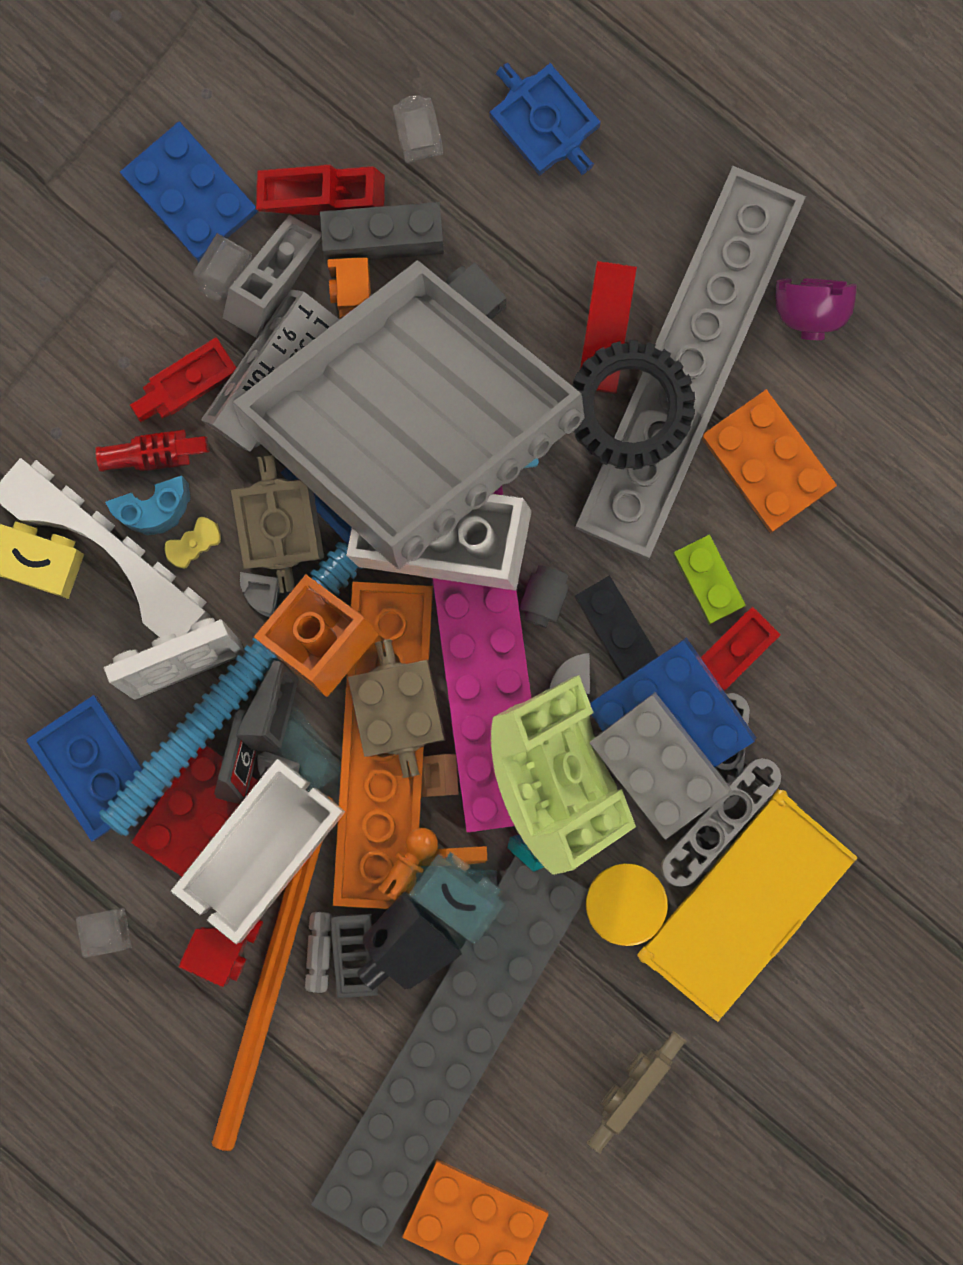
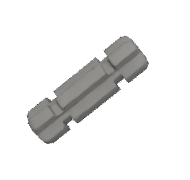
M313 912L309 918V929L312 930V935H308L306 968L309 969V974H306L305 989L308 992L323 993L328 989V975H325V973L329 969L331 936H328V931H331L332 915L327 912Z

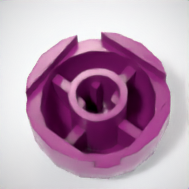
M792 278L779 279L776 285V309L781 321L788 328L801 331V339L825 340V333L838 331L850 319L855 306L857 284L847 285L846 281L803 278L801 285L792 284Z

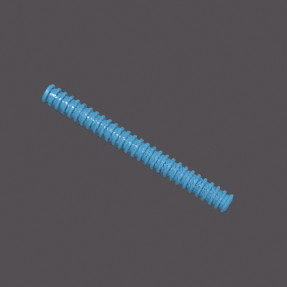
M338 542L335 545L337 550L335 552L330 551L327 554L329 559L326 562L322 560L319 563L320 569L311 572L312 579L336 597L340 595V587L346 588L349 584L347 579L349 577L355 578L357 575L355 570L357 568L362 569V567H358L346 556L348 545L344 542ZM255 638L252 639L254 644L251 647L247 645L244 648L246 653L235 658L237 663L234 666L230 664L227 667L229 672L218 677L220 682L217 685L213 683L210 686L212 691L209 695L206 693L202 695V703H195L193 705L194 712L192 714L186 713L185 718L187 720L183 724L178 722L176 725L178 730L175 733L170 732L168 734L170 739L166 743L162 741L159 744L161 749L150 754L153 758L149 762L145 760L142 763L144 768L141 772L136 770L133 773L135 776L132 782L130 780L125 782L126 789L124 791H117L118 798L115 801L110 799L107 803L110 807L106 811L102 809L99 812L100 818L119 835L128 836L130 832L127 829L131 825L135 827L138 824L136 819L140 815L144 817L147 814L145 809L148 806L153 807L155 805L153 800L156 796L161 798L164 795L162 790L165 786L168 788L172 786L171 779L174 776L179 778L181 775L179 770L190 765L187 761L191 757L195 759L198 756L196 751L207 746L204 742L208 738L212 740L215 737L213 732L216 728L219 730L223 728L222 721L224 719L230 720L232 717L230 712L233 709L238 711L240 708L238 703L249 698L247 693L250 690L254 692L257 689L255 684L258 681L263 682L264 674L266 671H269L274 661H281Z

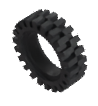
M629 340L625 344H621V342L612 343L611 347L606 349L603 347L596 351L594 356L588 358L573 380L572 386L582 394L584 419L574 431L575 438L579 444L581 443L586 448L585 451L590 456L594 455L599 459V462L605 465L611 464L616 466L615 468L623 470L625 468L636 470L649 465L653 466L670 456L682 443L691 428L690 425L695 414V391L692 392L689 374L685 375L682 370L684 366L679 360L675 362L670 357V352L665 349L663 351L656 349L655 344L649 342L646 345L638 344V340ZM637 369L649 373L660 382L666 392L669 409L666 422L657 434L645 441L635 443L622 442L612 438L597 422L593 403L595 392L607 376L619 370Z

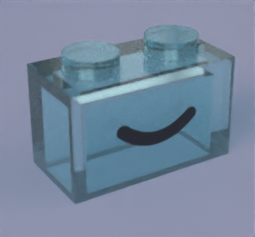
M439 852L408 895L476 945L505 906V901L500 898L504 891L486 877H483L478 882L466 873L470 866L454 853L450 852L445 857Z

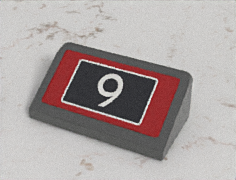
M240 709L235 713L214 792L215 798L241 804L247 796L258 752L251 750L236 736L246 714L244 710Z

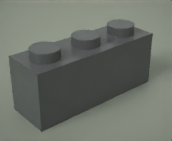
M440 202L320 212L322 248L326 263H328V259L368 258V260L444 254Z

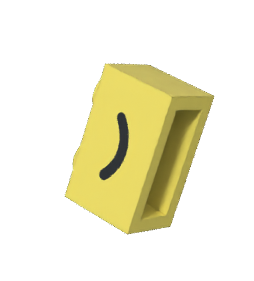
M16 521L13 528L0 524V577L69 599L84 557L82 552L74 549L76 542L56 534H52L51 540L36 536L37 528Z

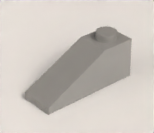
M289 214L229 288L223 319L257 338L291 290L322 240L321 232Z

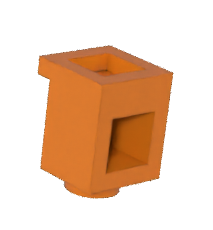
M368 258L328 259L331 277H336V279L329 280L330 303H337L339 319L343 318L371 296Z

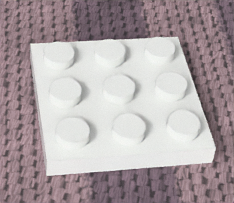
M207 618L193 624L190 627L192 631L179 637H176L175 634H168L157 638L152 642L153 647L137 653L136 650H129L116 655L113 658L114 663L105 666L104 670L109 683L136 700L229 662L238 655L243 656L245 651L240 639L222 619L215 622L214 618Z

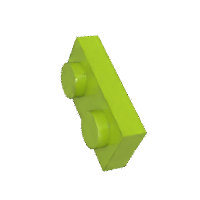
M710 534L673 553L708 625L746 606Z

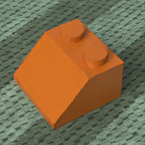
M305 574L255 634L254 638L299 677L325 697H328L378 637V633L365 617Z

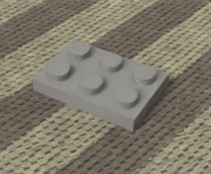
M656 692L590 742L594 750L664 839L670 837L731 791L726 781Z

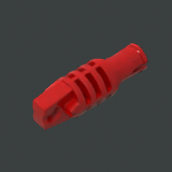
M176 430L135 436V438L131 439V443L105 447L98 446L96 447L98 469L100 472L110 469L135 467L136 470L142 472L190 465L189 455L209 453L208 438L206 436L186 438L185 430Z

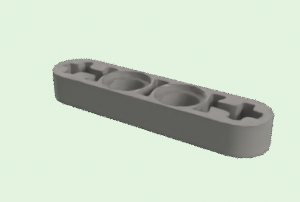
M761 758L749 763L730 783L731 791L709 807L666 854L661 864V872L668 883L673 886L683 887L694 882L777 790L781 783V772L774 762ZM767 767L771 771L768 779L772 783L769 787L762 784L754 790L752 794L759 796L757 802L754 803L750 795L738 789L737 786L742 781L746 788L749 787L756 778L752 773L753 769L763 770ZM733 795L742 798L746 805L744 815L736 820L727 817L723 810L725 800ZM702 826H711L718 832L719 840L713 849L705 850L696 842V833ZM688 841L693 851L704 856L705 859L701 864H699L696 858L691 860L686 867L690 872L687 878L682 875L673 878L670 873L674 868L670 862L673 858L681 861L688 855L689 851L682 849L683 845Z

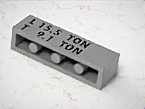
M291 289L201 421L239 448L251 452L253 447L261 445L241 426L233 401L340 319L304 291Z

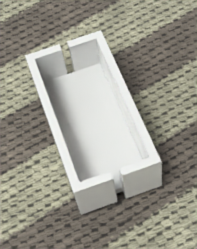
M279 759L275 760L171 890L172 893L199 915L207 913L211 907L217 912L212 913L207 921L235 944L244 940L346 812L317 788H312L310 792L306 791L310 782Z

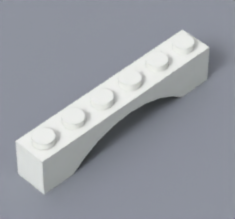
M20 458L0 481V504L26 525L50 526L70 530L93 540L103 547L118 562L131 582L139 603L143 624L159 637L168 634H175L176 637L191 632L190 627L193 624L209 618L210 615L202 609L207 603L203 598L189 587L184 592L179 590L172 584V581L176 578L173 573L158 561L153 567L141 558L146 552L128 536L123 541L119 540L111 533L115 527L113 523L98 511L92 516L80 507L85 500L67 485L62 491L50 482L55 475L37 460L32 465H29Z

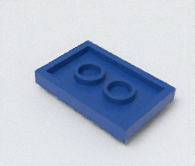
M180 121L120 171L122 177L198 263L258 213L256 206Z
M93 695L26 739V741L89 839L96 841L112 830L100 818L99 812L102 809L106 811L110 807L107 804L110 799L115 801L118 798L117 791H124L127 787L125 782L127 780L132 782L135 778L133 773L136 770L141 772L143 766L98 697Z

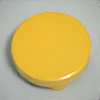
M617 864L599 873L593 879L588 889L585 903L587 917L593 929L605 940L621 946L638 945L651 939L662 927L668 909L667 895L660 880L646 868L634 864Z

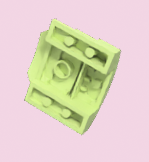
M579 675L523 703L512 706L494 716L492 721V758L504 804L525 844L552 875L574 870L636 827L623 790H617V785L604 761L590 744L591 740L595 738L590 719L593 710Z

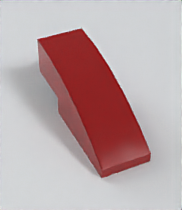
M332 165L257 171L256 209L261 212L320 215V212L384 207L385 175L374 166L336 169Z
M597 261L580 369L583 363L588 358L594 356L595 352L599 349L611 347V344L616 342L625 344L637 267ZM620 370L607 376L600 383L596 391L616 394Z

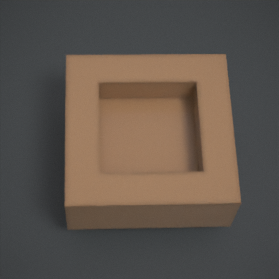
M456 754L423 756L421 797L459 795V774Z

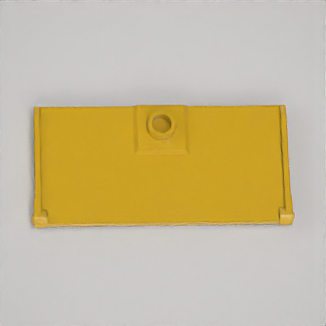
M776 790L761 811L663 924L660 930L637 954L642 963H646L654 971L661 974L717 1022H719L768 962L776 956L800 928L803 921L858 858L799 808L784 790Z

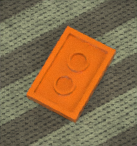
M767 389L706 431L701 438L770 534L837 486Z
M437 1159L402 1238L459 1265H526L549 1212Z

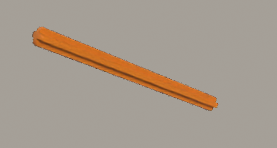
M322 842L285 888L212 1140V1146L219 1150L232 1151L235 1146Z

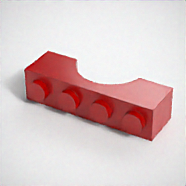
M259 920L244 940L238 944H235L216 927H200L195 929L178 967L221 987L228 985L230 979L237 982L247 961L246 958L241 957L247 942L255 943L264 921Z

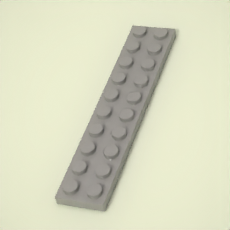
M732 166L655 343L656 349L661 351L665 349L671 353L670 357L675 362L679 360L684 366L682 370L685 375L689 374L692 381L690 386L692 392L695 391V414L690 425L691 428L678 448L670 456L653 466L649 465L633 470V468H625L623 470L615 468L616 466L611 464H602L575 529L649 560L806 196ZM643 371L614 437L617 440L631 443L645 441L657 434L666 422L669 411L666 392L660 382L649 373Z

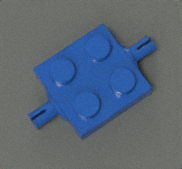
M505 63L503 68L500 67L496 75L499 76L510 91L505 100L489 112V117L535 172L540 176L556 162L566 158L572 162L581 175H584L587 170L589 171L594 166V163L580 149V146L588 136L600 128L601 122L553 65L549 63L536 75L524 78L523 80L509 63Z

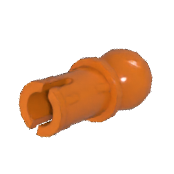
M417 828L408 835L406 841L408 852L405 856L397 852L395 856L398 860L383 883L378 887V890L387 894L388 897L395 901L402 893L406 892L417 873H423L424 869L418 865L420 861L431 858L437 851L438 839L436 834L428 828Z

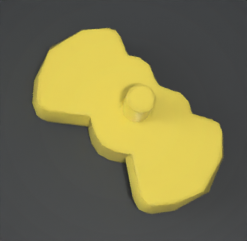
M198 517L193 531L185 532L181 539H170L165 542L164 551L167 561L178 568H187L191 561L198 558L200 553L207 552L211 546H216L220 543L221 533L218 524L207 517Z

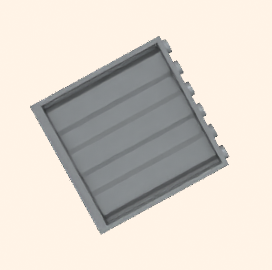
M418 260L233 401L241 426L398 570L409 561L418 559L427 546L441 535L451 532L459 520L473 509L483 506L492 493L503 484L512 482L524 467L535 458L543 457L549 451L551 445L566 433L569 434L575 431L584 419L582 394Z

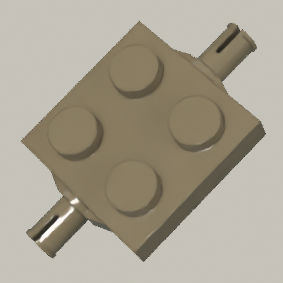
M268 455L257 457L261 481L250 487L232 489L231 495L244 569L257 567L276 569L279 593L290 592L295 588L292 567L302 561L324 558L314 492L300 479L290 481L277 478L275 456Z
M392 639L383 640V642L378 641L375 642L380 666L369 673L348 677L364 757L383 753L399 755L402 777L417 776L420 773L414 751L426 744L446 740L429 660H423L410 664L396 663Z
M674 1030L659 1050L656 1049L654 1051L651 1048L646 1055L639 1052L626 1069V1072L629 1073L628 1079L621 1088L615 1084L601 1101V1104L604 1106L601 1112L603 1117L601 1120L602 1124L587 1141V1144L599 1154L614 1134H620L671 1068L669 1065L673 1063L672 1059L687 1042Z

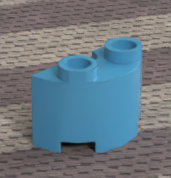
M181 475L155 484L154 495L148 500H139L135 498L133 493H129L105 503L111 514L129 529L145 535L160 534L170 530L180 522L179 519L185 513L187 504L190 502L189 483Z

